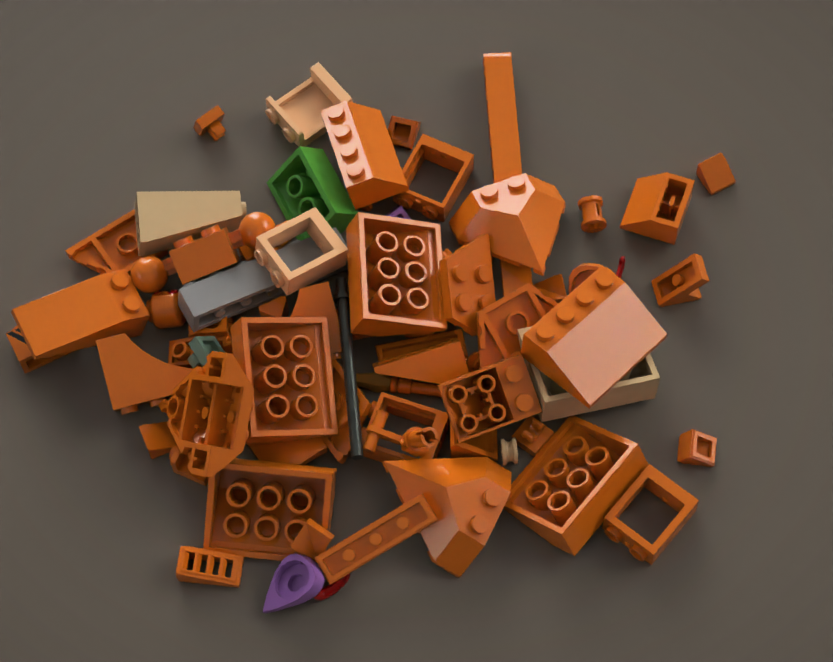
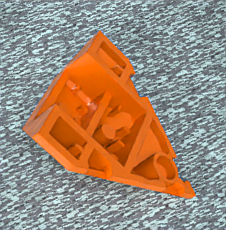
M524 173L471 191L449 221V227L458 243L462 245L469 244L477 236L489 234L492 257L518 267L522 264L533 268L534 273L544 276L547 257H550L560 226L559 220L561 214H564L566 203L554 185Z
M212 351L206 356L207 363L203 367L196 366L172 390L173 396L169 400L163 399L158 405L161 412L167 413L169 418L167 425L181 454H186L190 460L187 466L190 473L209 478L216 475L244 451V446L249 436L248 423L250 412L254 406V388L232 353Z
M488 457L383 461L382 464L386 472L390 473L397 487L395 490L402 504L423 493L438 519L435 523L418 532V534H421L429 550L427 553L432 563L457 578L461 577L486 545L511 494L512 472Z

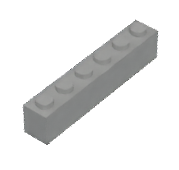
M332 228L347 247V244L345 243L337 228ZM311 237L301 241L295 240L288 244V246L276 250L290 271L324 255ZM253 259L251 261H242L226 271L214 272L208 278L198 282L193 281L185 284L182 288L178 289V306L192 331L195 332L220 322L225 317L230 318L286 294L281 287L277 288L274 285L267 268L260 266L257 260ZM346 261L345 266L318 279L317 281L311 284H314L328 277L348 270V262Z

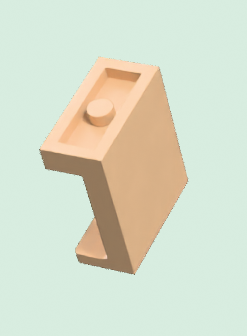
M319 62L310 67L311 77L276 101L271 96L265 99L267 105L265 113L268 119L274 125L278 124L282 128L285 138L290 143L295 142L298 147L307 146L327 132L321 110L345 101L353 102L352 97Z

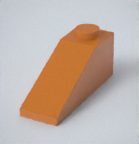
M457 338L372 363L373 370L377 374L442 384L469 373L461 343Z

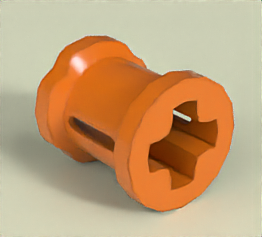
M591 195L581 198L578 201V206L582 211V231L595 233L605 229L607 223L602 216V197Z

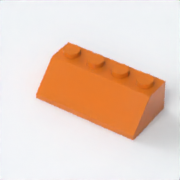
M349 101L321 110L346 189L355 210L409 190L381 110Z

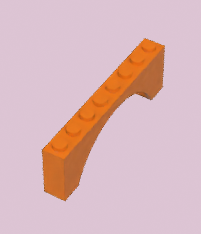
M329 282L300 288L290 317H327L331 360L342 359L339 320ZM125 333L95 340L112 408L115 412L121 411V415L139 411V405L150 403L151 408L157 407L163 399L173 396L172 390L194 369L175 366L149 355L139 348Z

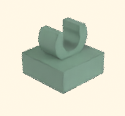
M195 336L188 343L194 353L187 360L192 368L199 365L203 367L207 363L206 356L212 351H225L215 336Z

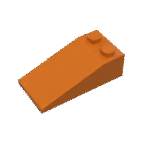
M126 269L97 275L16 307L11 312L34 360L97 346L95 340L123 333L129 338L141 336L150 317Z

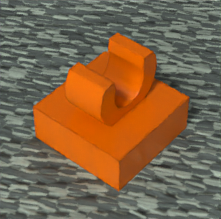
M219 105L215 106L195 121L194 130L199 136L208 131L216 142L226 132L220 123L225 113Z
M530 416L514 432L511 439L516 437L517 445L535 457L554 435V431L535 417Z

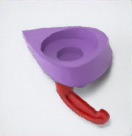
M297 553L290 554L281 561L274 573L266 596L263 613L280 611L302 604L312 598L320 601L327 599L345 586L350 579V574L323 588L325 577L319 565L308 556Z

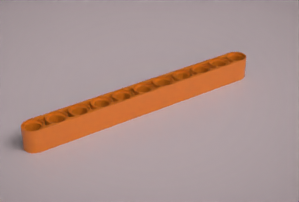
M511 52L483 54L493 184L522 174ZM500 260L503 297L527 283L533 285L531 267L523 264L518 267Z

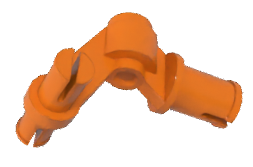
M378 409L372 425L367 427L366 432L368 436L364 443L363 451L374 454L378 441L381 438L400 445L403 451L414 457L419 456L423 458L428 453L430 447L437 444V442L432 440H438L439 436L433 427H425L423 429L417 426L411 427L402 436L387 431L383 428L389 413Z

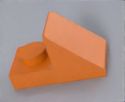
M694 253L651 280L658 306L665 307L701 299L699 287L710 280L702 255Z

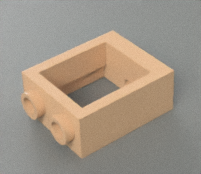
M316 207L257 236L254 256L259 265L267 268L274 285L277 288L281 287L287 296L345 266L348 255V248ZM306 231L324 255L290 271L274 250V247Z

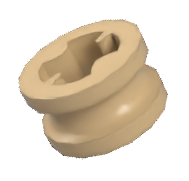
M516 437L510 441H505L504 438L500 439L503 466L507 465L508 462H513L514 465H517L518 450Z

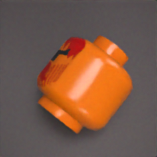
M177 289L155 292L152 294L151 299L147 300L146 308L150 314L148 320L151 323L153 322L157 328H175L185 324L186 318L178 306Z

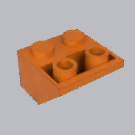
M668 172L637 178L620 224V229L675 245L692 197L695 180Z

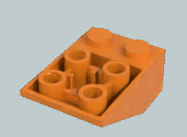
M522 354L437 385L458 443L542 412Z

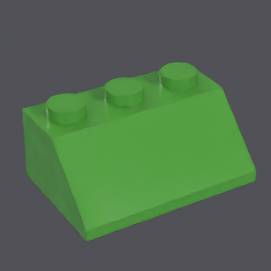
M299 146L266 182L286 220H291L316 207L332 228L336 227L341 234L358 213L323 149ZM305 231L296 236V239L301 241L309 238L310 235Z

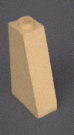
M240 191L136 192L134 209L138 256H147L175 248L173 245L175 241L192 235L193 240L202 237L200 233L202 230L217 224L220 229L227 227L229 232L239 229L241 220L247 213L246 202H241Z

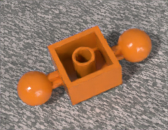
M252 212L243 218L239 229L230 233L227 227L220 229L218 224L200 232L202 236L193 240L192 235L175 241L173 243L175 248L169 251L170 257L160 260L154 256H145L138 259L131 269V280L135 287L144 293L160 291L166 285L168 276L178 273L182 285L237 263L240 257L236 249L244 245L255 249L256 237L275 228V222L266 213Z

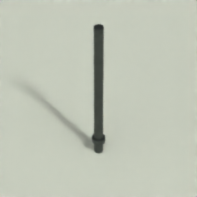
M340 277L335 280L336 294L334 295V302L338 305L351 459L361 460L364 456L353 338L350 329L349 292L347 279Z

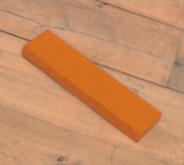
M423 493L314 558L331 585L435 523L438 519Z

